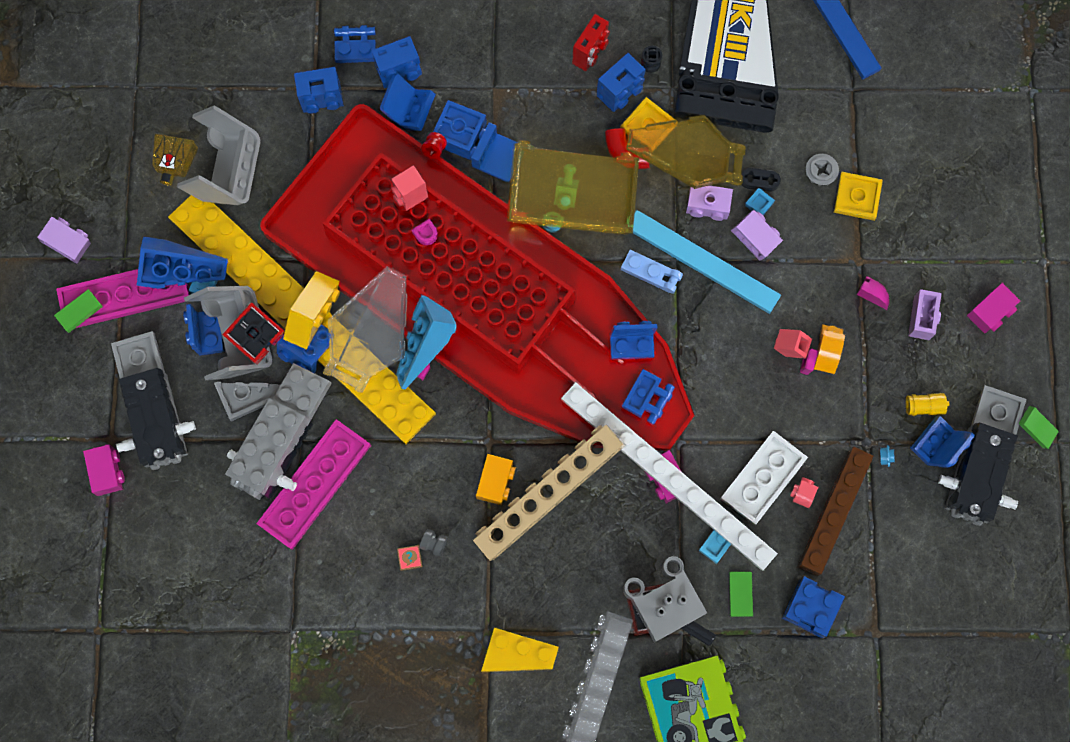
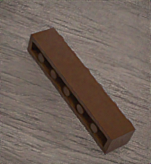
M856 447L848 451L797 568L816 577L822 574L874 457L873 455Z

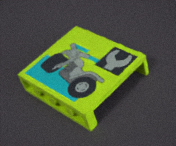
M718 656L639 678L657 742H743L746 739L743 726H739L736 717H739L738 708L735 703L732 704L730 695L733 694L729 681L725 682L723 673H726L724 662L722 659L719 660Z

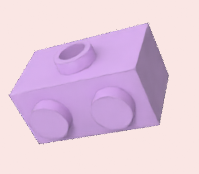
M691 183L686 213L693 217L708 216L717 221L727 219L730 213L733 189Z
M753 210L731 231L760 261L766 258L783 240L780 238L779 232L765 222V217Z
M51 217L37 238L41 243L77 264L91 244L87 238L88 235L80 229L76 231L69 227L70 224L60 217L58 220Z
M920 289L914 296L909 337L930 340L936 334L937 324H939L941 312H939L941 293Z

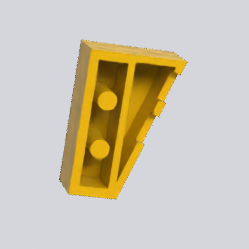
M317 271L315 272L289 311L284 340L307 350L325 315H328L332 302H336L339 297L340 291L338 286L340 281Z
M494 628L481 672L552 670L559 647Z

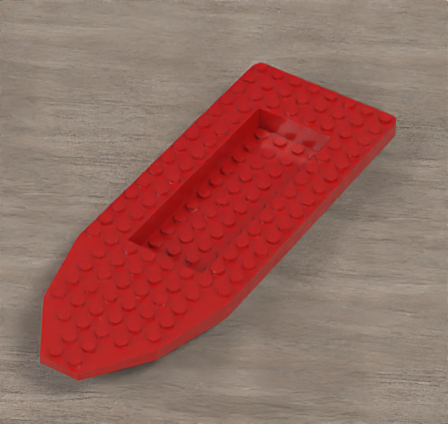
M356 105L262 219L261 230L270 241L313 272L317 271L340 281L339 291L354 302L363 304L376 318L405 339H407L408 331L412 332L415 321L412 320V316L421 295L430 298L449 310L457 324L456 331L452 334L444 348L434 357V360L510 415L577 442H581L584 439L587 442L593 436L591 432L595 428L561 400L576 382L658 451H669L695 416L668 344L657 331L653 335L654 358L611 360L609 334L613 326L617 325L618 322H630V325H639V322L648 320L609 275L441 157L438 159L427 157L422 152V144L367 105ZM414 165L425 181L428 198L406 211L404 206H399L393 197L394 193L391 190L393 187L392 178ZM430 219L437 229L438 236L433 244L423 245L418 242L411 230ZM642 369L662 379L658 387L665 389L667 383L675 387L670 402L665 404L661 418H658L654 425L647 422L650 415L649 412L644 411L640 418L622 408ZM654 394L649 403L655 406L659 396ZM596 442L592 447L603 448V444Z

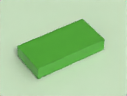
M88 289L54 316L64 329L70 333L103 306Z
M1029 406L1019 422V425L1042 448L1049 449L1059 432L1035 407Z
M729 572L730 617H753L752 572Z

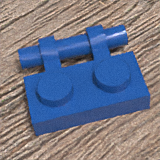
M361 25L358 28H349V26L334 28L335 37L343 36V41H335L336 63L374 62L371 50L376 49V41L368 40V35H376L375 27ZM350 36H361V40H350Z
M642 369L622 408L640 418L644 411L649 412L650 415L647 422L654 425L657 419L661 418L665 404L670 402L675 387L668 383L665 389L658 387L662 379ZM654 394L659 396L655 406L649 403Z

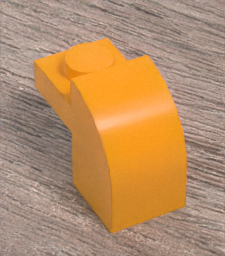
M822 324L819 346L817 348L818 355L814 366L815 370L835 374L844 345L845 335H843V329Z

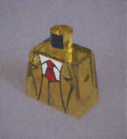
M155 134L153 167L158 173H162L160 183L170 186L173 184L174 176L186 177L198 150L194 140Z

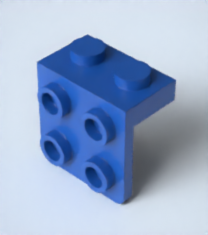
M393 74L380 110L402 129L422 131L436 94L431 90L415 89L399 74Z
M489 122L487 127L482 128L478 139L480 141L478 145H474L470 152L472 167L505 182H509L526 149L524 145L497 134V126Z
M320 325L307 350L284 340L283 336L277 342V354L284 362L294 363L315 373L318 359L335 341L336 335L323 325Z
M936 416L910 449L927 465L948 468L957 463L959 455L971 445V440L975 435L968 431H955L941 416Z

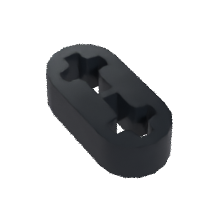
M748 168L743 171L740 182L747 189L757 190L760 188L762 191L773 192L779 187L781 178L775 171ZM748 175H752V183L748 182ZM769 177L773 178V185H769V181H767Z

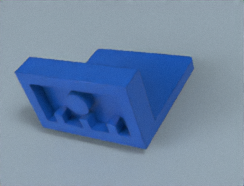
M186 304L187 311H184L183 315L185 324H188L189 332H186L187 344L199 356L225 352L218 318L209 317L205 312H197L191 304Z
M641 321L638 323L639 325H630V322H618L617 325H614L609 334L611 360L654 358L653 335L657 330V324H652L651 321Z

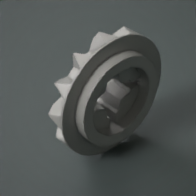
M827 154L812 156L805 167L806 176L809 177L811 183H816L818 186H828L836 180L839 174L838 163ZM827 165L825 173L817 175L819 170L817 167L822 168Z

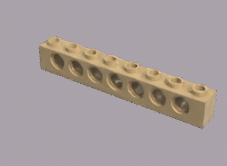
M599 425L591 432L593 436L587 442L584 439L575 446L576 451L570 456L568 454L563 456L558 461L560 465L556 469L552 470L550 468L541 476L543 478L541 482L537 485L536 483L531 484L525 490L526 495L521 499L519 497L515 498L508 505L510 509L505 513L499 512L493 517V523L488 528L483 526L476 532L477 537L473 541L490 561L495 560L625 447L608 425L604 427ZM596 442L603 444V451L600 454H594L592 451V446ZM583 456L586 458L587 463L584 468L579 469L576 466V460L578 457ZM562 471H567L570 474V479L566 483H562L559 479ZM547 485L553 488V494L549 498L543 495V488ZM531 499L537 504L533 512L528 511L526 507L527 502ZM513 514H517L520 518V523L517 526H513L510 523V517ZM497 528L503 531V538L500 541L494 538V531Z

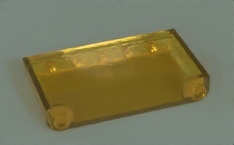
M519 140L518 143L513 144L507 212L508 222L613 234L633 233L639 158L633 157L631 153H621L620 156L613 158L537 149L530 145V141Z

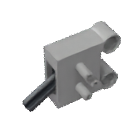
M675 556L669 557L662 565L664 576L673 580L644 596L645 586L640 579L630 578L623 586V593L626 598L632 601L654 643L678 629L684 630L708 646L713 643L716 635L695 622V620L707 614V611L683 570L684 564L680 558ZM669 562H674L678 565L677 573L668 571L667 564ZM631 583L637 584L640 589L639 593L636 595L631 594L628 591V585Z

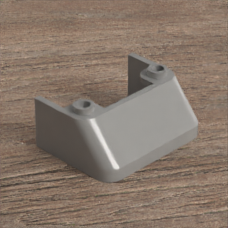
M215 105L193 114V119L208 127L207 139L213 147L218 149L211 182L198 175L178 183L177 187L203 202L230 205L246 203L249 200L260 147L258 133Z
M248 286L206 287L184 297L185 302L201 301L205 314L209 317L218 318L221 334L229 328L251 302L259 308L255 292ZM222 335L227 357H223L218 361L219 371L206 375L204 378L205 381L227 379L265 369L272 364L270 348H267L268 354L257 365Z

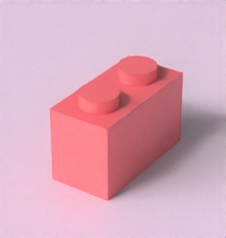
M414 165L392 178L393 187L391 190L394 193L393 197L399 206H404L406 211L428 198L425 181Z

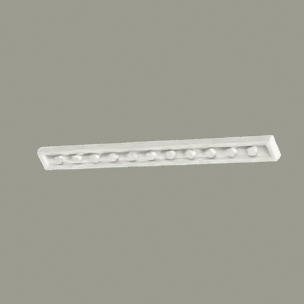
M576 382L561 398L564 403L595 429L599 425H602V427L608 425L625 445L621 449L624 454L763 571L778 554Z

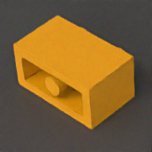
M487 454L476 494L477 499L502 505L503 500H508L510 488H507L509 479L513 480L516 467H512L513 460Z

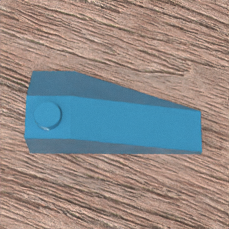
M421 295L413 312L412 320L415 321L412 332L408 331L406 337L408 339L407 351L402 352L396 374L401 389H406L444 348L452 334L456 331L457 324L451 312L424 295Z

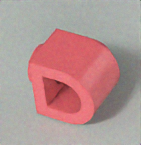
M802 478L799 485L795 484L790 494L791 497H794L793 502L810 508L818 489L817 486H814L815 482Z

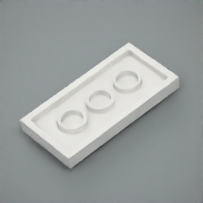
M773 431L720 499L755 526L808 457Z

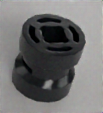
M651 45L643 50L641 65L645 68L646 72L653 73L658 71L661 66L662 51L657 46Z

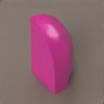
M866 276L857 295L887 310L889 294L886 288L878 281Z

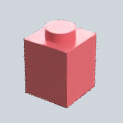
M780 329L774 349L785 357L806 359L812 338L801 330Z

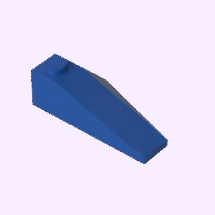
M143 237L136 286L159 289L174 284L181 286L185 285V283L196 281L203 283L225 280L228 259L171 241Z

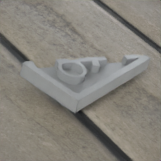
M214 383L230 421L263 408L269 398H274L280 385L269 383Z

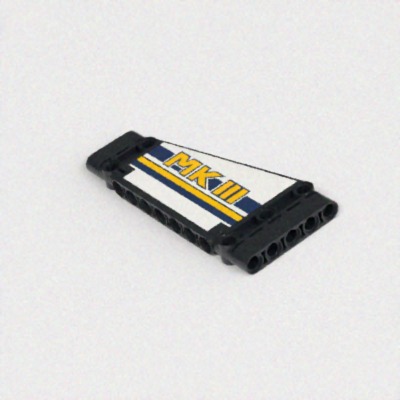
M691 0L673 113L675 117L763 133L773 131L779 93L768 0ZM683 85H689L692 89H685ZM728 91L732 96H726L723 92ZM769 98L773 102L767 103L764 99Z

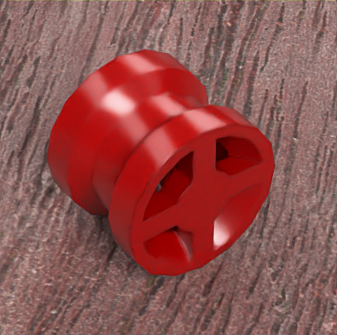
M431 132L422 144V152L431 159H438L442 154V150L445 149L447 141L443 135Z

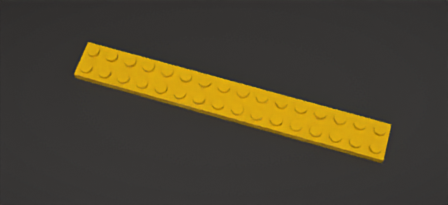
M191 195L168 218L203 252L227 258L226 274L239 286L250 287L255 292L258 304L286 329L289 311L304 288L214 203L203 202ZM329 312L328 315H325L321 325L335 333L336 339L318 361L403 443L407 444L436 413L409 387L401 389L397 376Z

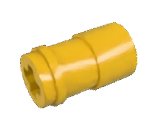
M944 393L912 394L906 397V412L912 416L920 414L945 415L949 401H947Z

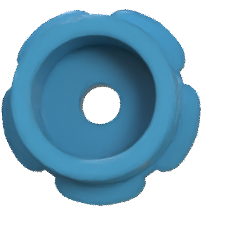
M888 445L887 447L880 448L881 465H888L890 467V462H895L894 449H890Z

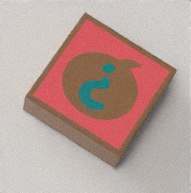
M419 545L397 549L401 571L423 567Z

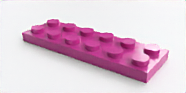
M138 269L57 288L60 310L88 289L103 306L76 328L185 302L184 297L189 296L190 293L187 283L178 286V284L167 285L165 288L159 289L136 286Z
M336 419L292 476V481L297 483L295 490L291 491L290 489L283 488L256 524L293 550L372 445Z

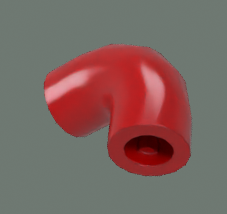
M618 128L605 131L609 154L618 164L630 169L650 168L648 148L634 149L630 147L626 140V129Z

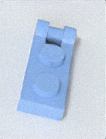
M632 250L629 251L621 266L622 271L674 294L677 288L675 286L677 281H680L683 276L680 271L666 267ZM664 275L670 277L668 282L662 280Z

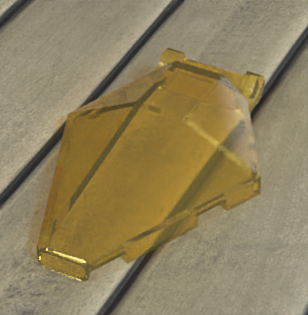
M705 115L689 117L688 121L677 122L676 120L647 124L645 128L629 129L626 146L628 151L694 189L722 182H730L732 185L739 186L743 182L741 171L746 147L727 140ZM730 152L735 155L733 173L728 172Z

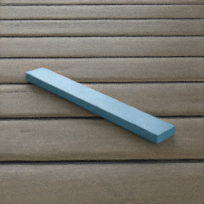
M638 210L626 226L628 231L769 314L781 297V294Z

